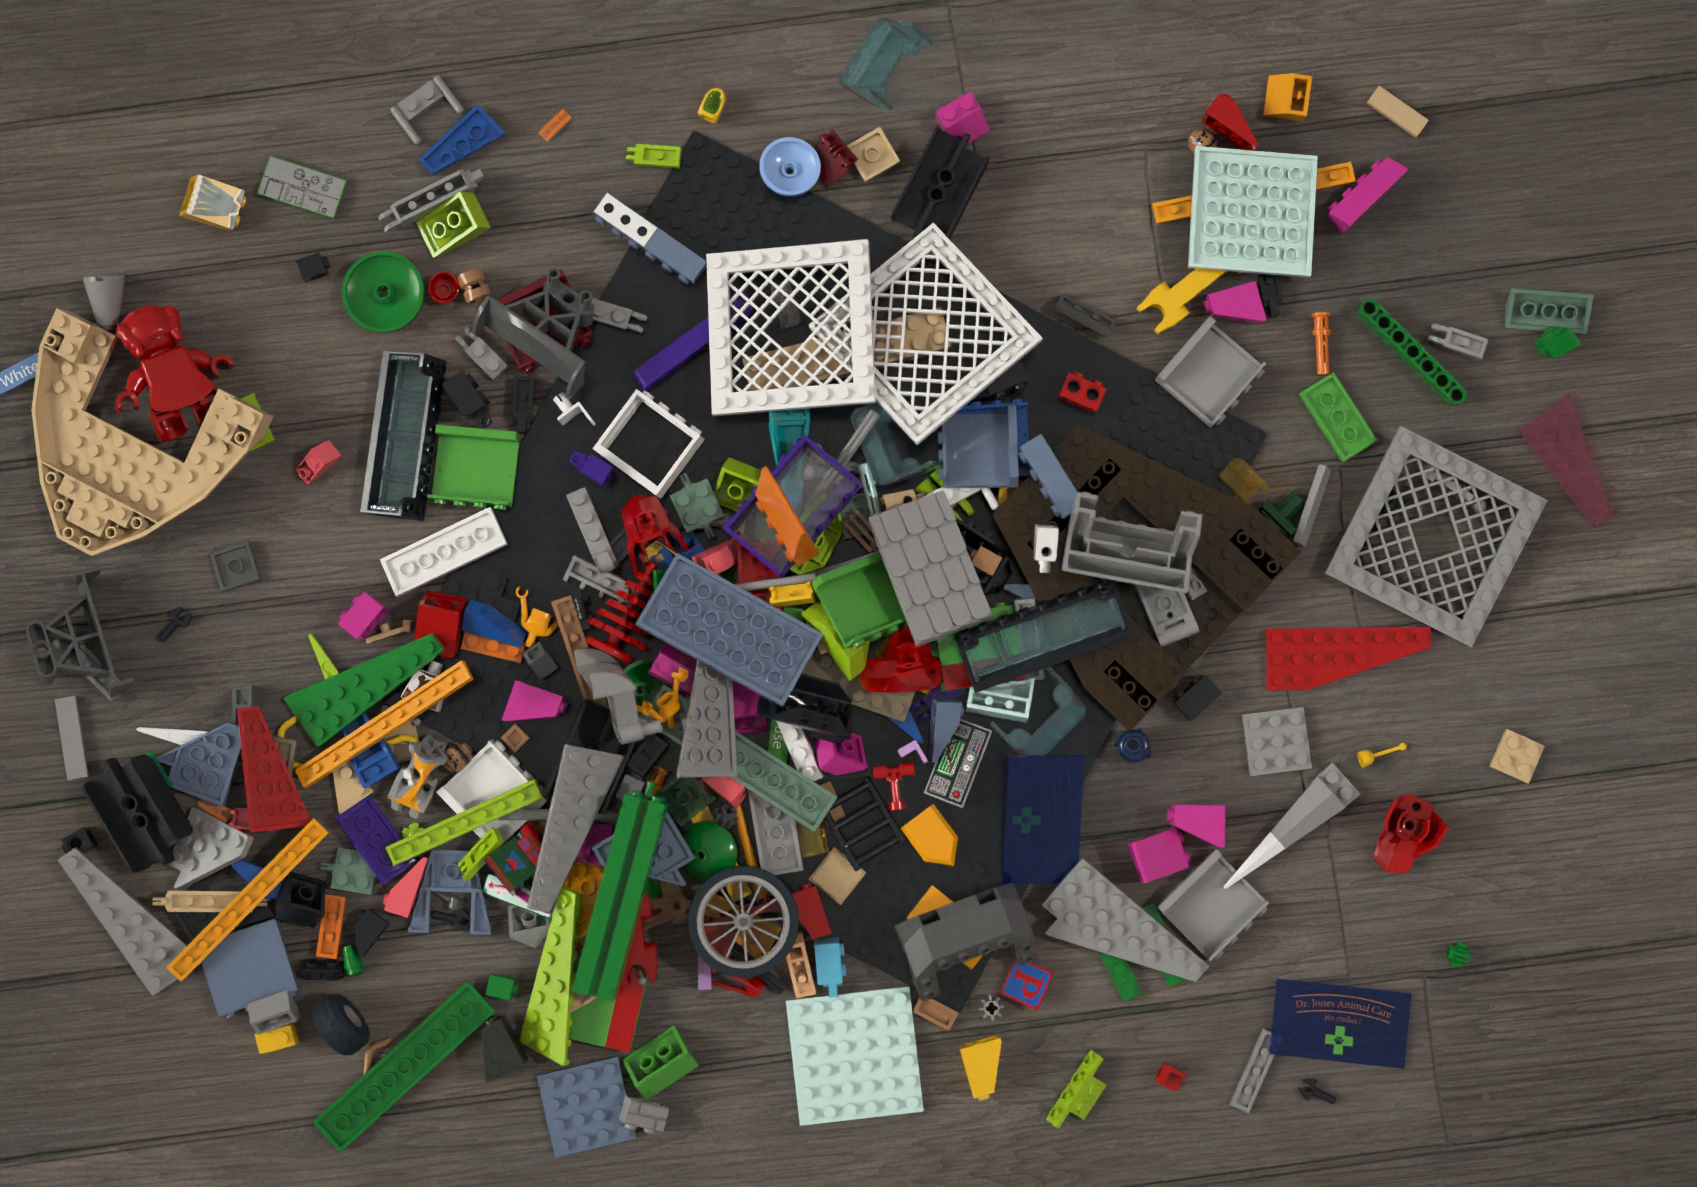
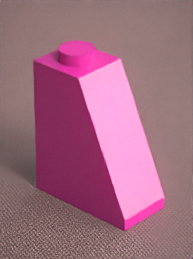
M1255 281L1208 294L1206 301H1204L1206 312H1210L1213 318L1254 324H1263L1267 320Z

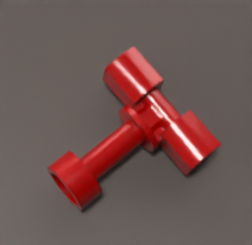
M902 763L894 767H887V765L872 767L873 779L886 778V782L891 784L892 802L888 803L889 811L906 809L905 801L900 800L899 780H902V776L915 775L914 763Z

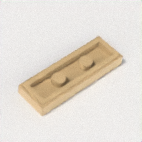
M1381 86L1377 87L1366 103L1415 138H1417L1429 121Z

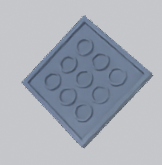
M618 1056L537 1075L555 1158L637 1138L636 1131L625 1128L624 1123L619 1120L627 1092Z

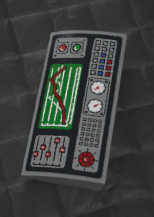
M960 719V724L934 765L924 794L963 808L992 730Z

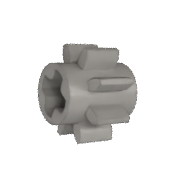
M989 994L988 1000L981 999L983 1007H979L978 1010H984L983 1018H986L988 1015L994 1021L995 1015L1002 1016L999 1009L1004 1008V1005H998L999 997L993 1000ZM990 1002L997 1006V1008L993 1009V1013L986 1009Z

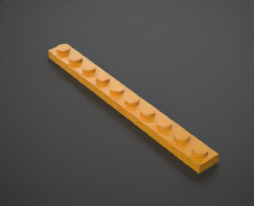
M1346 162L1318 168L1316 191L1355 183L1352 163ZM1192 195L1153 203L1152 209L1156 225L1191 218Z
M464 661L458 662L297 768L295 772L303 788H309L472 681L474 678Z
M313 818L166 968L182 982L329 831L317 819Z

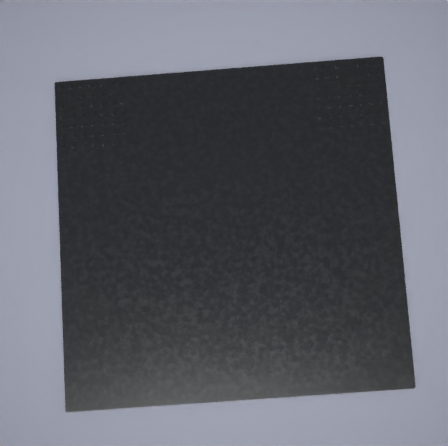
M697 131L691 133L682 150L680 169L672 168L645 217L646 220L705 261H707L706 254L868 239L871 274L908 244L811 191L798 196H784L772 191L761 177L760 164ZM631 245L629 246L600 300L646 315V321H640L632 317L629 321V324L641 326L643 332L639 333L628 329L626 331L593 321L590 328L595 338L591 339V343L583 347L579 345L572 351V353L584 360L586 364L584 385L569 401L572 405L580 402L596 425L593 426L583 412L579 413L565 425L558 421L557 417L563 414V412L553 399L557 396L562 402L563 400L558 394L562 392L566 394L568 386L566 381L558 377L519 447L512 508L506 507V510L493 509L508 545L452 571L440 593L468 598V606L470 600L478 601L487 571L508 577L502 597L520 602V598L516 595L517 587L520 586L518 592L520 596H524L528 589L529 594L526 598L528 618L533 608L553 616L548 628L557 621L552 601L571 595L574 603L572 590L580 589L579 587L582 582L571 576L567 582L563 580L573 556L576 554L593 563L595 562L566 495L581 488H586L609 542L625 528L621 509L635 495L656 496L596 452L593 447L637 389L641 393L644 392L631 374L638 367L709 317L707 268L694 285L690 282L687 285L678 278L679 275L676 272L672 271L670 273L661 267L663 263L657 259L652 261L645 256L646 251L640 247L637 250ZM925 259L924 268L936 269V259ZM922 261L913 268H921ZM939 261V269H946ZM825 265L822 267L829 272L835 265ZM839 266L832 275L840 281L847 272ZM803 267L802 269L809 274L814 267ZM795 268L781 270L789 276ZM819 268L812 277L820 283L827 274ZM775 270L761 272L769 277ZM799 270L792 279L797 284H800L806 275ZM748 272V273H742V274H743L747 279H749V278L753 275L754 272ZM778 272L772 281L780 286L786 277ZM909 272V281L920 282L921 272ZM924 273L923 282H935V273ZM729 274V280L734 274ZM758 274L752 283L759 288L766 279ZM906 274L899 281H906ZM938 274V283H949L950 274ZM738 276L732 285L739 290L746 281ZM953 276V282H952V283H953V284H961V283ZM849 277L843 283V285L846 286L848 289ZM829 278L822 286L830 292L837 283ZM809 279L802 288L810 294L817 285ZM789 281L782 290L790 295L797 287ZM769 283L762 292L770 297L776 288ZM749 284L743 292H746L749 298H751L756 290ZM894 285L893 294L905 295V285ZM908 285V295H919L920 286ZM729 286L731 299L737 292ZM840 286L833 295L840 300L848 292ZM891 286L883 293L890 294ZM923 286L922 296H934V287ZM937 287V296L948 297L949 287ZM820 288L813 297L821 303L828 294ZM952 288L951 297L963 298L964 288ZM799 290L792 299L800 305L807 296ZM966 290V298H974V297ZM999 291L1042 337V342L1021 358L1029 378L1025 390L1016 394L1009 392L1005 395V398L1001 399L1002 404L1010 403V400L1022 399L1023 402L1028 403L1029 441L1042 434L1053 452L1079 425L1234 498L1266 438L1264 431L1226 411L1224 412V415H1226L1225 419L1219 425L1215 423L1210 428L1155 381L1158 376L1157 374ZM779 292L773 301L780 307L787 297ZM759 294L753 300V303L760 308L767 299ZM830 297L823 306L829 309L836 301ZM878 297V307H889L890 298ZM893 298L892 308H904V299ZM810 299L803 308L811 314L818 305ZM907 299V308L918 309V299ZM875 300L872 301L873 307L875 306ZM922 300L921 309H933V300ZM790 301L766 327L764 332L784 348L805 342L813 333L809 328V324L813 320ZM936 301V308L941 307L942 310L947 311L948 301ZM951 301L950 311H962L963 302ZM966 302L965 312H977V303ZM769 303L763 312L771 317L777 308ZM980 305V312H981V313H988V312ZM820 309L813 317L816 319L825 311ZM757 310L750 316H748V318L750 319L757 312ZM872 311V320L874 319V311ZM877 311V320L888 321L889 312ZM892 312L891 320L903 317V312ZM760 313L753 323L761 328L767 319ZM943 315L946 324L947 315ZM950 315L949 325H961L962 316ZM965 316L964 325L976 326V316ZM979 317V326L990 327L991 317ZM744 319L736 327L741 330L748 321ZM994 320L993 327H1001V326ZM847 323V327H848L850 330H851V323ZM750 325L743 333L751 339L758 330ZM734 328L731 329V340L738 333ZM949 329V338L960 339L961 329ZM964 330L963 339L975 340V330ZM978 330V340L989 341L990 331ZM993 331L992 341H1004L1005 332ZM1007 333V341H1008L1009 339H1011V337H1010L1009 334ZM760 334L754 343L762 348L768 339ZM741 335L734 345L741 350L748 341ZM771 343L764 352H769L772 350H776L778 348L773 343ZM951 343V350L947 352L959 353L960 343ZM963 343L962 353L974 354V344ZM751 344L744 354L748 357L753 356L759 350ZM977 344V354H988L989 345ZM710 345L646 390V392L654 397L652 401L656 404L662 402L670 408L668 412L674 416L676 413L686 420L684 422L685 425L689 428L693 425L702 432L700 436L705 439L704 441L732 454L730 458L760 470L765 466L769 471L776 468L768 425L770 422L769 412L712 415ZM992 345L991 354H993L1002 345ZM732 347V360H733V358L739 353V352H738L737 350H735L733 347ZM932 355V365L943 366L944 356ZM743 356L734 363L741 370L744 368ZM929 356L918 358L917 364L929 365ZM947 356L946 366L958 367L959 357ZM962 357L961 367H973V358ZM976 358V367L986 358ZM914 360L907 361V362H903V363H904V364H914ZM732 366V375L734 379L739 374V372ZM887 367L888 377H898L899 367ZM884 368L877 369L884 376ZM902 368L901 377L913 378L914 368ZM917 368L916 378L928 379V369ZM931 369V379L942 380L943 370ZM946 370L945 380H957L958 371ZM961 371L960 380L971 371ZM1068 373H1080L1085 376V380L1090 382L1092 380L1099 381L1104 384V388H1107L1096 414L1058 398ZM742 375L735 385L743 390L748 385V380ZM848 377L841 378V380L844 382ZM833 380V381H831L829 384H841V383H839L837 380ZM888 381L897 390L898 381ZM901 381L900 391L912 392L913 382ZM916 382L915 392L927 393V383ZM1072 382L1068 384V389L1071 392H1077L1079 386ZM930 383V393L941 394L942 384ZM945 384L944 393L952 388L954 384ZM733 387V392H739ZM1090 390L1087 392V397L1090 400L1098 398L1095 391ZM901 395L911 405L912 396ZM915 396L914 406L926 407V397ZM929 397V406L932 403H934L938 399V397ZM987 397L976 400L972 399L965 406H969L971 402H982V405H988L994 399L988 400ZM877 401L876 403L809 408L810 426L808 438L814 443L822 445V449L834 458H838L869 411L875 410L879 413L880 417L849 460V462H857L860 465L870 462L873 480H876L877 483L875 488L878 499L886 494L915 489L927 477L931 479L937 489L941 487L930 475L943 464V462H939L938 451L942 449V444H938V432H942V426L916 445L881 405L856 410L864 405L878 404ZM642 402L607 450L651 481L675 428L678 427ZM915 410L918 414L923 412L920 410ZM808 450L806 453L805 469L808 462L827 470L831 468L830 466L810 461L809 458L812 451ZM575 451L586 456L592 454L616 470L606 489L580 474V470L569 462ZM852 473L861 481L860 475ZM814 477L811 480H803L801 516L805 511L804 505L820 484L822 478ZM1019 478L1018 481L1023 483L1027 478ZM896 480H897V481L905 480V481H901V482H898V483H894V484L887 485V484L892 483V482H894V481H896ZM833 484L829 491L826 493V496H828L837 485ZM863 487L857 493L864 492ZM989 487L997 501L999 487ZM982 490L966 498L975 512L968 516L962 511L960 506L956 507L954 511L959 514L963 522L966 519L976 526L975 530L980 533L985 531L992 535V540L1011 554L1009 564L1012 574L1006 584H1028L1017 560L1013 556L1008 543L992 516L996 510L991 509ZM666 491L661 499L657 498L662 507L668 512L667 515L670 521L680 528L683 524L671 500L670 495L672 494ZM720 505L723 514L729 513L734 516L737 513ZM757 509L746 521L744 534L748 542L760 541V539H756ZM711 526L716 536L712 538L710 531H708L711 537L709 540L703 529L693 531L704 550L732 539L731 536L718 527ZM667 531L669 538L671 540V546H673L678 552L682 554V552L676 545L675 541L671 537L670 532ZM740 531L736 532L738 536L742 534ZM842 533L824 568L870 553L855 537L845 540ZM864 535L860 536L869 546L871 545V542ZM637 545L634 548L637 571L643 573L645 568L637 554L640 552ZM627 555L619 564L620 566L616 567L612 572L637 583L638 578L633 576L635 573H633ZM738 562L731 566L733 567L734 584L739 578ZM789 570L784 577L797 576V574ZM1120 581L1118 584L1119 591L1127 592L1129 584ZM586 584L582 592H586L589 599V604L586 605L588 613L592 612L594 619L614 628L616 623L597 614L596 611L602 608L620 617L622 612L605 604L609 599L617 602L619 600L606 593L600 599L598 598L600 591ZM649 584L647 589L654 593V586ZM1004 590L986 594L985 597L990 608H995L997 603L1007 602V606L1014 605L1015 611L1014 600L1018 599V597ZM646 597L644 602L648 603L650 598ZM520 606V609H519L518 616H517V619H516L515 624H517L519 627H521L523 630H525V629L521 626V606ZM1046 615L1039 616L1048 644L1058 643L1059 640ZM631 618L630 622L635 625L638 621L634 618ZM593 625L592 630L583 631L585 639L592 636L603 642L607 641L610 635ZM560 627L547 637H536L533 644L534 646L540 642L558 667L542 680L529 666L524 656L521 664L461 649L465 631L462 630L459 648L455 657L445 659L437 656L433 661L443 664L440 674L458 662L464 661L474 679L444 698L440 712L428 709L415 718H419L422 723L459 743H467L477 753L490 740L500 741L506 748L504 751L509 756L513 755L520 762L518 766L523 771L527 770L530 772L534 779H537L538 784L545 788V784L551 774L550 772L575 719L574 717L578 712L581 702L584 700ZM626 629L624 633L646 644V650L643 651L622 640L618 648L632 657L631 663L637 660L654 661L664 641L648 633L647 639ZM527 632V636H526V638H525V640H524L523 643H525L526 640H527V637H528V635H529L528 632ZM882 636L873 642L870 640L867 659L878 658L874 654L885 641V637ZM587 643L589 648L597 649ZM613 657L615 660L618 661V663L621 665L623 669L628 665L627 663ZM1070 660L1044 668V680L1034 681L1029 717L1026 723L965 712L970 688H965L967 692L957 698L964 706V714L960 719L992 730L963 808L924 794L935 765L927 757L931 715L919 723L916 720L919 715L929 710L925 703L916 711L911 712V715L924 741L921 744L917 743L928 760L926 763L922 762L916 750L902 758L900 757L897 750L915 739L887 716L852 704L851 732L861 736L865 756L870 755L872 767L883 765L894 767L902 763H914L915 775L902 776V780H899L900 800L905 801L906 809L890 811L899 828L934 804L958 836L954 866L930 863L923 860L903 833L906 839L904 844L898 843L861 865V869L866 874L841 905L816 886L831 930V934L820 938L839 937V943H844V951L916 989L912 980L908 959L894 926L908 920L907 916L932 885L950 900L957 902L995 887L1013 883L1020 900L1022 899L1051 844L1053 829H1050V832L1046 830V832L1040 831L1012 836L1004 795L1047 788L1054 824L1052 774L1056 800L1055 836L1070 808L1067 770L1072 803L1116 721V718L1084 689ZM430 663L423 667L422 670L427 671ZM412 677L383 698V702L393 706L402 700L401 694ZM515 680L566 697V702L569 703L565 715L561 714L559 718L516 722L502 720ZM637 687V693L639 694L641 692V688ZM678 691V694L686 698L685 694ZM916 691L910 707L922 700L921 698L926 693ZM766 718L768 731L741 735L768 752L772 719ZM515 723L530 737L516 753L501 739ZM804 729L818 761L814 738L809 735L807 729ZM649 735L644 736L642 740L635 742L627 762L631 759V757L634 755V753L638 750V748L642 745V743L646 740V738ZM664 736L661 738L670 745L655 765L663 767L671 773L667 775L662 785L663 790L658 792L657 796L666 798L665 802L669 803L668 812L683 835L694 824L677 791L697 782L711 812L718 808L720 804L728 803L709 789L702 781V778H677L682 746L669 737ZM595 743L592 745L591 749L601 751L599 744ZM789 755L788 765L794 764L791 755ZM628 765L623 769V773L606 810H620L623 800L616 797L626 774L636 773ZM653 767L643 777L642 781L646 782L650 779L654 770ZM869 776L889 809L888 803L892 802L890 782H886V778L873 779V776ZM865 777L833 780L831 783L838 797L863 783ZM829 781L815 782V783H817L818 785H822V784L827 783V782H829ZM867 789L841 804L845 816L874 799ZM747 795L741 802L758 868H761L749 795ZM877 807L841 828L840 831L847 840L884 817ZM824 819L815 833L796 821L804 870L775 875L792 893L800 891L799 886L808 883L811 884V887L815 885L809 878L834 847L843 853ZM607 822L616 827L617 822ZM735 824L732 825L731 829H726L735 840L738 865L747 866ZM889 825L850 848L855 857L858 858L892 838L894 834ZM700 852L702 858H704V853ZM747 882L752 893L746 896V898L752 901L754 898V893L752 890L751 882ZM765 888L767 897L771 896L772 900L775 899V896ZM761 899L755 900L754 902L760 904L759 900ZM774 912L777 915L783 917V914L781 912ZM799 922V926H800L801 928L807 930V929L804 927V925H803L801 922ZM994 951L983 955L972 970L963 963H958L950 966L948 969L936 971L940 995L933 999L957 1012H961Z

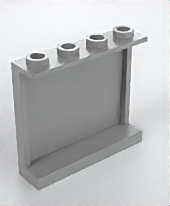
M1211 316L1155 379L1159 385L1210 428L1215 423L1219 425L1225 419L1226 415H1224V412L1228 408L1232 410L1237 405L1239 400L1236 398L1241 393L1245 395L1252 386L1249 383L1254 378L1258 380L1265 371L1262 368L1266 365L1265 362L1260 364L1215 326L1216 321Z
M1213 849L1156 906L1209 961L1212 959L1216 961L1224 953L1222 949L1227 944L1229 946L1234 944L1239 938L1237 935L1242 930L1244 932L1248 930L1253 924L1252 920L1256 916H1262L1268 910L1266 906L1269 904L1244 878L1224 889V885L1235 874L1236 870L1222 857V854L1217 849Z

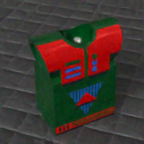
M532 821L527 822L516 837L512 838L484 860L512 896L534 880L542 845L540 831Z

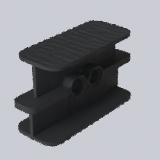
M939 126L932 133V137L929 139L891 216V221H897L915 230L912 239L932 223L949 240L951 235H953L989 162L988 156L985 158L965 148L970 139V134L965 133L962 140L940 130ZM949 174L952 179L949 182H943L940 176ZM933 192H940L942 198L934 200L931 194Z
M584 699L574 717L575 719L550 772L551 774L548 777L542 795L551 799L553 797L565 744L591 749L592 745L597 743L604 752L624 756V760L598 811L599 814H604L635 742L621 745L613 729L610 710L588 701V699Z
M146 754L131 758L124 766H121L116 758L107 759L103 762L106 771L92 781L83 784L82 790L111 841L114 843L115 848L124 860L125 865L131 872L137 873L150 868L158 860L163 865L173 862L175 857L169 847L184 837L191 835L193 827L167 785L166 780H164L160 770L157 768L156 763Z

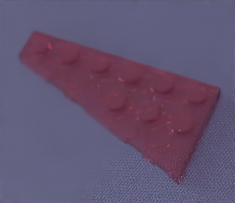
M1568 393L1520 429L1519 432L1595 528L1613 514Z

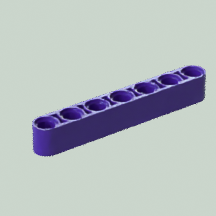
M742 292V294H744L748 299H750L746 292ZM739 295L732 304L740 310L747 301ZM749 305L743 314L748 317L756 309ZM730 306V319H732L737 312ZM740 315L733 324L736 326L744 318ZM709 317L638 367L631 374L643 391L651 388L709 345Z

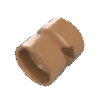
M481 268L469 270L457 277L460 288L465 290L463 295L468 305L483 302L487 295L492 296L488 284H484L486 279Z

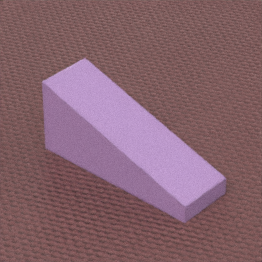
M698 955V990H711V967Z

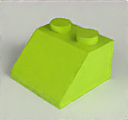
M728 457L721 468L714 490L719 505L737 512L740 503L751 497L752 490L758 485L762 470Z

